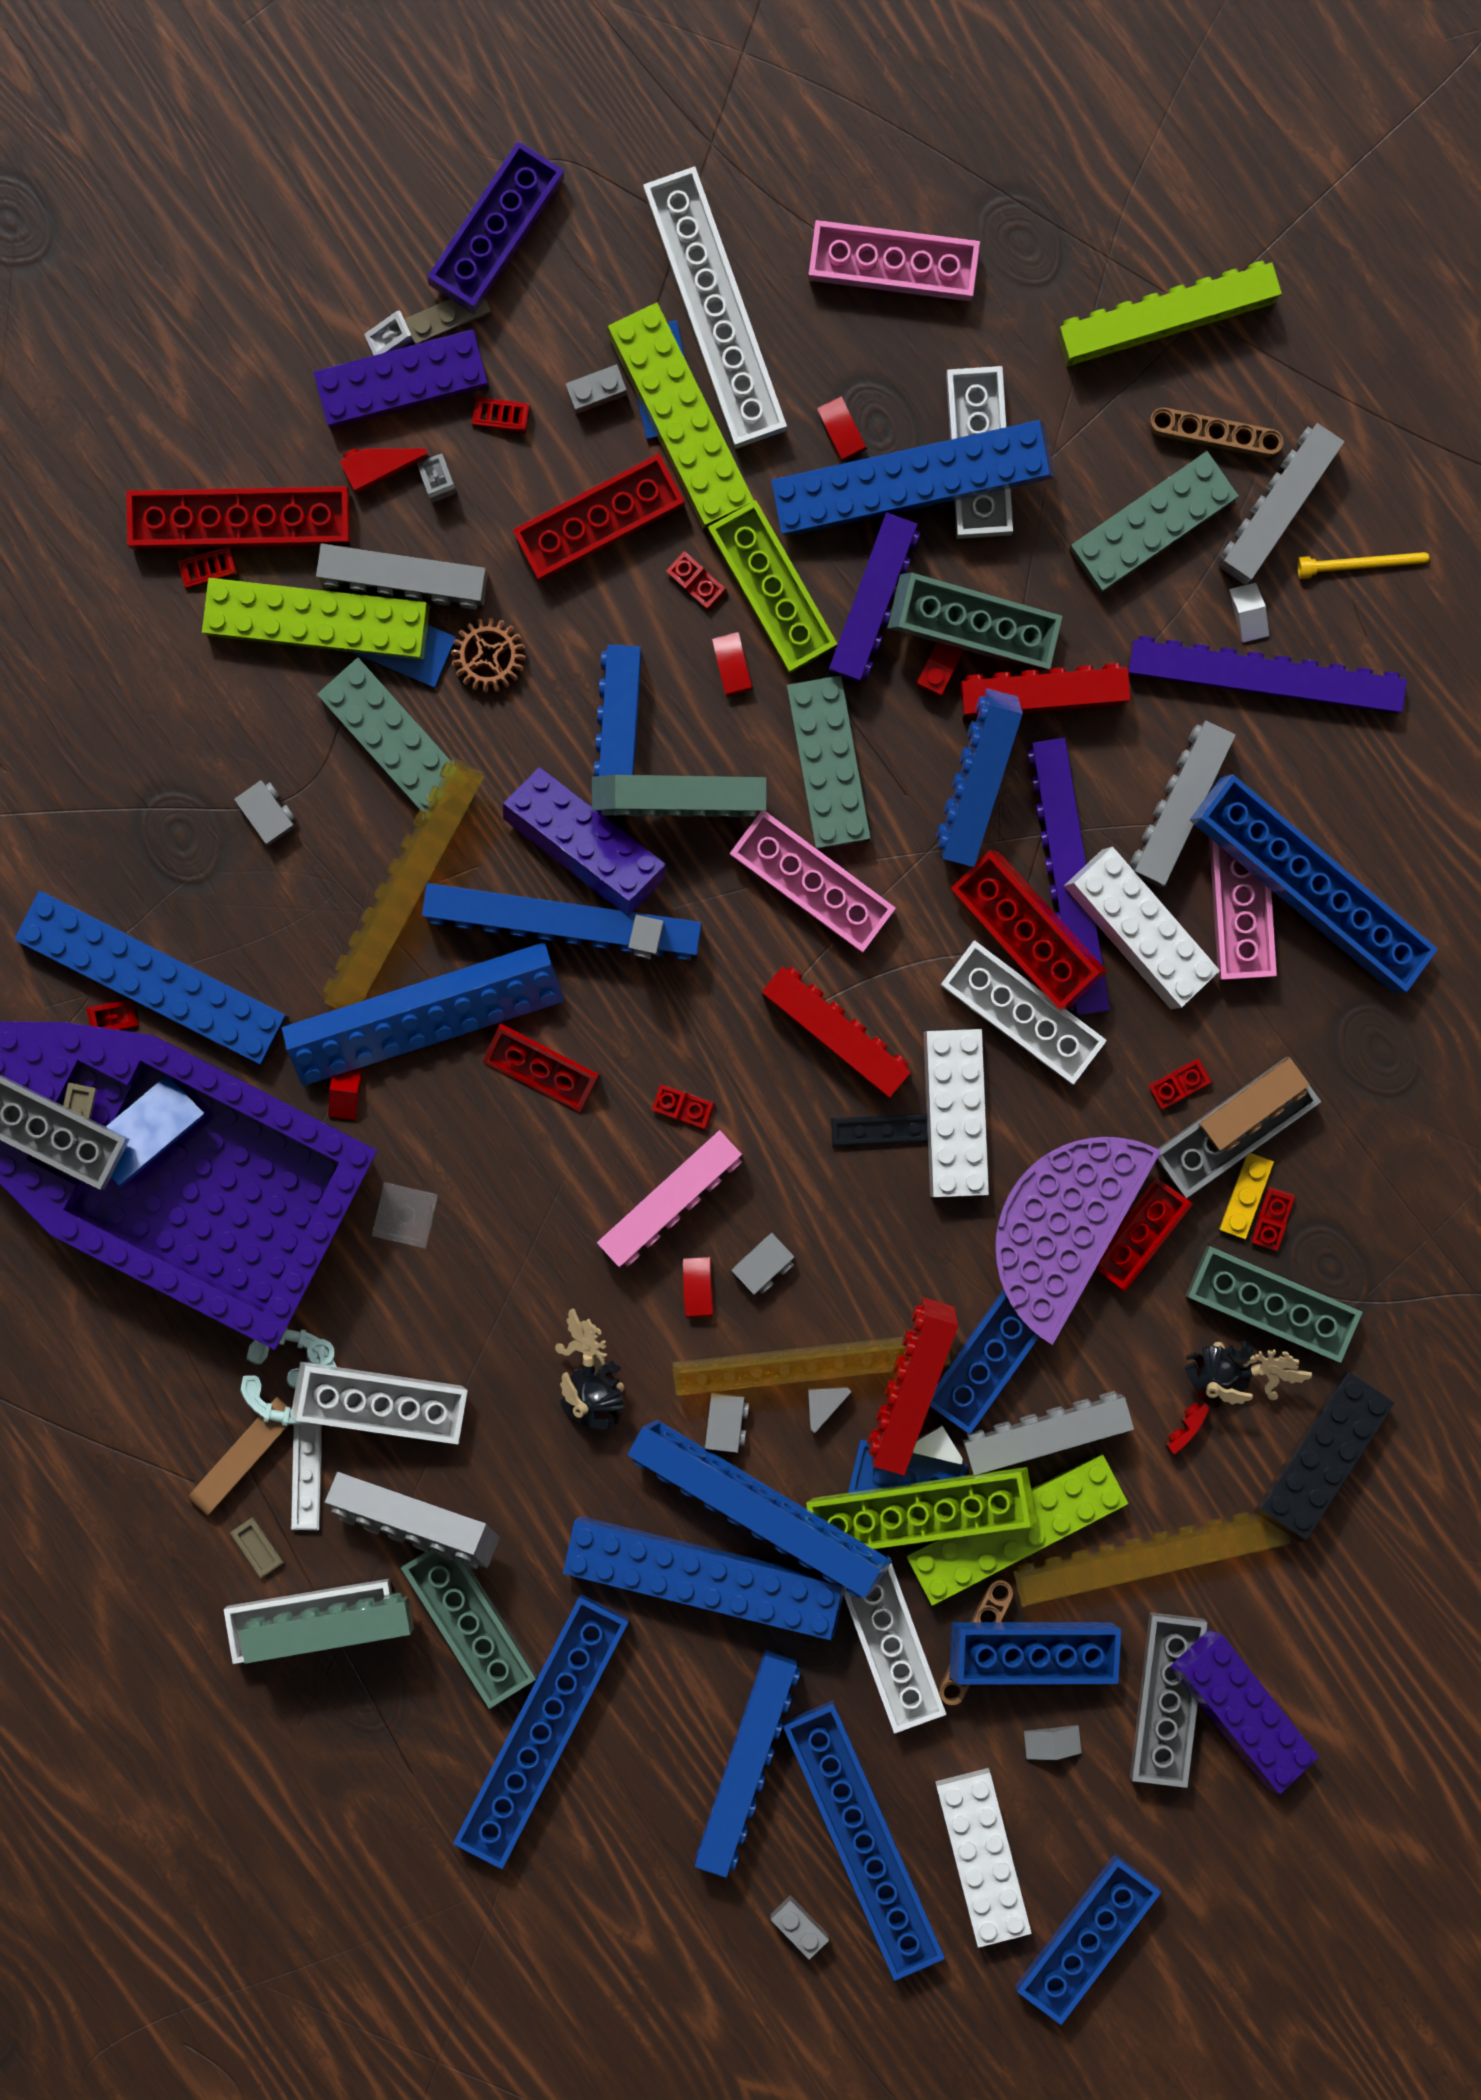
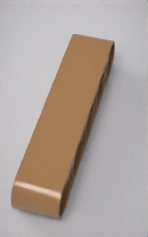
M1169 408L1156 409L1148 421L1150 431L1157 436L1265 458L1275 456L1283 446L1282 435L1274 429ZM1159 415L1165 416L1169 421V426L1159 428L1155 424V417ZM1184 421L1193 422L1196 431L1192 434L1185 433L1182 429V423ZM1212 426L1219 427L1223 432L1222 438L1213 439L1209 435V428ZM1236 433H1247L1250 438L1249 443L1246 445L1239 444L1236 440ZM1266 437L1273 438L1276 441V449H1266L1263 446V439Z
M278 1397L270 1403L272 1404V1410L284 1412L285 1407H288ZM259 1416L187 1498L208 1516L289 1425L282 1426L281 1422L271 1420L268 1423L263 1422L264 1418Z
M998 1578L989 1583L970 1622H982L980 1616L985 1610L995 1612V1620L993 1622H1001L1013 1596V1590L1009 1582ZM998 1585L1005 1586L1008 1591L1007 1595L1002 1599H997L992 1595L993 1589ZM949 1664L940 1683L939 1694L944 1703L957 1705L963 1700L970 1684H957L949 1677ZM956 1685L959 1688V1694L954 1698L946 1697L944 1695L946 1686Z

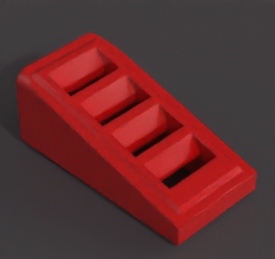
M476 397L472 425L526 433L530 404ZM483 404L488 405L486 420L481 419ZM494 406L499 407L497 421H491ZM504 408H509L507 422H502ZM515 410H520L518 424L513 423Z
M230 546L178 561L184 588L208 583V578L224 579L238 575ZM224 556L227 568L223 571L219 561V557ZM211 559L214 560L216 573L213 574L211 573L208 561ZM199 562H203L206 576L201 577L198 566ZM187 565H193L196 579H190Z

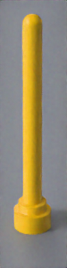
M1422 552L1316 561V559H1311L1310 556L1298 557L1297 570L1299 579H1308L1312 575H1317V572L1427 563L1430 560V556L1428 553Z

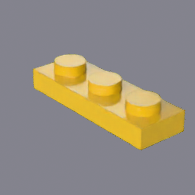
M1252 1153L1245 1156L1219 1230L1246 1239L1274 1161Z

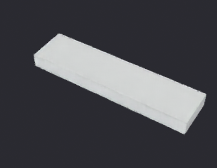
M302 1423L294 1425L291 1530H320L321 1424L306 1425Z

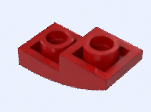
M842 396L817 408L842 461L867 450Z
M685 551L666 570L680 586L708 611L727 592L723 585Z
M739 632L712 639L726 696L753 690Z
M1197 1058L1153 1082L1149 1087L1161 1109H1164L1210 1084L1212 1080L1200 1058Z
M660 1084L651 1110L707 1129L716 1103Z
M1268 1186L1251 1239L1252 1243L1278 1251L1295 1195Z
M710 1257L683 1259V1289L686 1318L714 1316L712 1260Z
M1195 1402L1183 1411L1185 1416L1181 1419L1187 1428L1185 1430L1181 1427L1176 1429L1168 1436L1169 1441L1165 1443L1173 1454L1182 1449L1202 1425L1209 1410L1205 1403L1198 1405Z

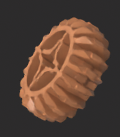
M493 618L488 619V626H484L482 619H478L479 628L477 629L471 623L467 624L471 631L468 635L463 630L459 631L464 640L462 642L455 639L453 642L461 648L460 650L451 651L453 656H460V659L452 661V665L454 667L462 665V668L456 674L458 677L467 674L463 681L465 685H468L473 679L474 690H478L480 683H482L485 693L489 691V684H493L495 692L500 691L499 682L502 681L506 688L510 686L506 680L508 676L515 681L518 679L517 675L513 673L514 669L523 671V666L516 663L517 661L526 660L525 655L517 654L518 651L524 650L525 646L524 644L515 645L521 637L519 634L510 637L514 630L512 626L507 627L505 631L502 630L504 621L500 620L497 627H493ZM488 633L496 634L505 640L501 643L489 645L481 635ZM474 640L478 646V654L472 661L467 663V648ZM481 644L486 649H489L490 652L492 649L495 650L493 661L496 667L491 662H488L487 659L486 661L481 659L485 656ZM510 647L511 659L509 665L503 671L498 660L500 655L505 652L504 650ZM488 666L494 671L496 676L481 677L473 673L472 670Z

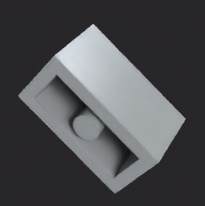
M617 364L566 383V388L576 414L627 395V390Z
M260 780L234 800L263 841L270 845L296 827L292 822L296 817L287 805L282 807L276 798L280 795L271 782L266 785Z
M640 915L635 916L628 947L630 950H634V956L650 959L651 954H658L664 921Z
M771 1232L732 1268V1272L753 1294L757 1291L763 1294L774 1284L771 1281L774 1275L778 1272L783 1275L794 1265L791 1262L794 1255Z
M711 1393L705 1449L738 1453V1447H744L746 1430H741L742 1419H747L749 1403L744 1402V1396Z
M791 1895L771 1913V1921L808 1959L815 1955L829 1941V1934Z

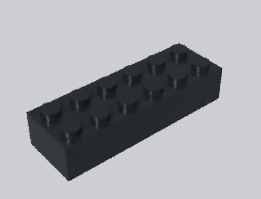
M1351 1372L1342 1374L1256 1506L1254 1512L1296 1541H1306L1391 1410L1394 1402Z

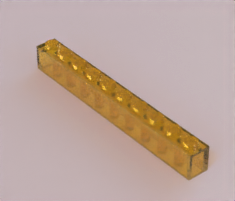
M453 757L451 763L445 762L439 774L442 779L438 787L433 785L427 795L426 800L429 803L425 811L420 810L414 819L413 825L416 827L412 835L407 834L401 843L400 849L403 851L399 859L394 858L388 867L387 873L390 875L386 883L381 882L375 891L374 897L377 899L373 907L368 906L361 918V921L364 923L360 931L355 930L348 942V945L351 947L347 955L342 954L335 966V969L338 971L334 979L329 978L322 990V993L325 994L324 1003L339 1009L364 1000L485 776L482 771Z
M904 1336L673 1362L676 1396L894 1371L896 1357L903 1354L905 1346H902ZM950 1350L944 1366L951 1365Z
M1249 1512L1233 1515V1520L1222 1522V1518L1207 1521L1205 1527L1197 1529L1195 1525H1188L1179 1528V1533L1169 1535L1168 1531L1152 1534L1153 1539L1142 1541L1141 1537L1126 1540V1545L1115 1547L1114 1543L1098 1547V1552L1088 1554V1550H1081L1071 1553L1072 1558L1061 1560V1556L1045 1559V1564L1035 1566L1034 1562L1018 1566L1017 1571H1013L1020 1604L1023 1607L1291 1544L1290 1536L1260 1515L1249 1516Z

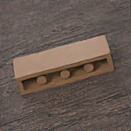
M1287 1058L1199 1122L1198 1125L1217 1150L1220 1151L1224 1148L1227 1152L1240 1143L1238 1137L1247 1132L1248 1135H1251L1263 1125L1260 1121L1269 1115L1272 1119L1285 1109L1282 1105L1292 1099L1293 1102H1296L1307 1094L1305 1088L1310 1084L1291 1058Z

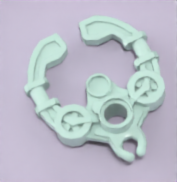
M286 1329L279 1342L280 1345H284L285 1340L298 1342L297 1348L302 1349L304 1347L307 1349L306 1354L309 1363L337 1367L333 1360L334 1347L330 1342L319 1339L303 1329L300 1332ZM254 1340L249 1346L246 1360L256 1365L262 1364L268 1356L269 1347ZM299 1368L292 1369L287 1376L288 1385L296 1389ZM243 1376L240 1389L241 1394L247 1405L256 1414L264 1418L263 1422L268 1423L269 1420L281 1422L282 1426L302 1423L306 1425L314 1424L294 1420L291 1417L292 1409L290 1410V1407H285L284 1412L272 1410V1404H266L259 1397L261 1391L259 1377Z

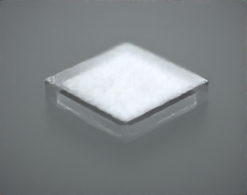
M384 1182L372 1236L426 1248L439 1194Z

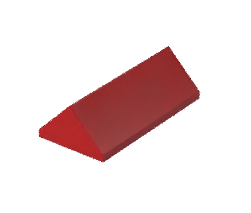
M503 1024L499 1025L483 1060L485 1064L578 1112H581L600 1074Z
M1156 1177L1122 1220L1095 1269L1120 1289L1126 1291L1193 1203Z

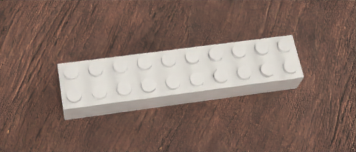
M694 166L643 184L646 199L734 448L737 449L787 431L785 419L696 167Z

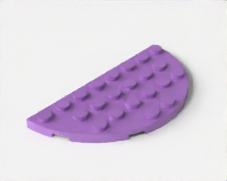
M1095 1137L1074 1141L1049 1152L1037 1160L1020 1177L1009 1193L1002 1208L996 1231L995 1253L999 1278L1004 1292L1018 1316L1030 1329L1053 1345L1158 1158L1160 1150L1135 1140L1119 1137Z

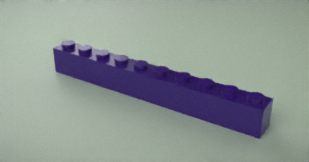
M1139 636L1138 640H1133L1131 643L1128 675L1393 714H1400L1403 710L1407 679L1400 678V674L1395 672H1384L1383 676L1374 675L1373 670L1367 668H1357L1356 672L1347 671L1346 666L1340 664H1329V668L1318 666L1319 662L1312 660H1302V664L1292 663L1291 658L1285 656H1275V660L1265 659L1264 654L1257 652H1248L1247 656L1237 655V650L1230 648H1221L1220 652L1210 651V646L1203 644H1193V648L1182 647L1183 642L1166 640V644L1155 643V638L1148 636Z
M1065 738L1035 742L1031 744V750H1027L1029 766H1034L1036 777H1031L1033 792L1034 794L1039 793L1040 804H1036L1038 821L1043 820L1045 831L1040 832L1043 848L1048 847L1049 858L1045 859L1047 875L1052 874L1054 885L1049 886L1051 901L1057 902L1058 913L1055 914L1102 965L1096 923L1064 887L1086 865ZM1104 976L1069 1008L1070 1011L1075 1010V1016L1110 1010Z

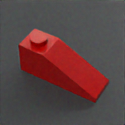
M355 448L343 454L344 459L339 462L355 493L358 494L430 456L425 448H373L360 451L358 448Z
M936 643L916 686L941 698L964 650Z

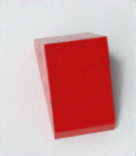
M132 999L86 1008L90 1026L114 1030L138 1026Z
M363 1067L332 1077L329 1089L328 1117L356 1120Z

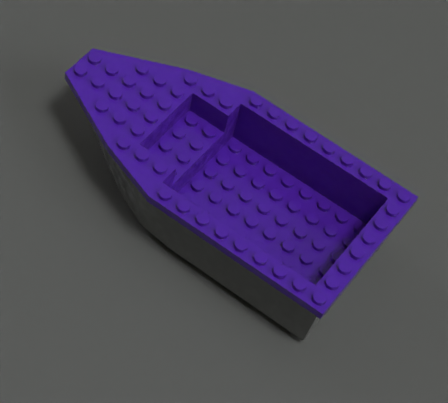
M0 1021V1075L61 1105H64L68 1083L96 1088L98 1090L91 1120L105 1127L166 1075L182 1089L205 1115L204 1118L121 1188L110 1179L106 1189L100 1190L1 1140L0 1184L51 1236L276 1350L378 1150L154 1035L69 1022Z

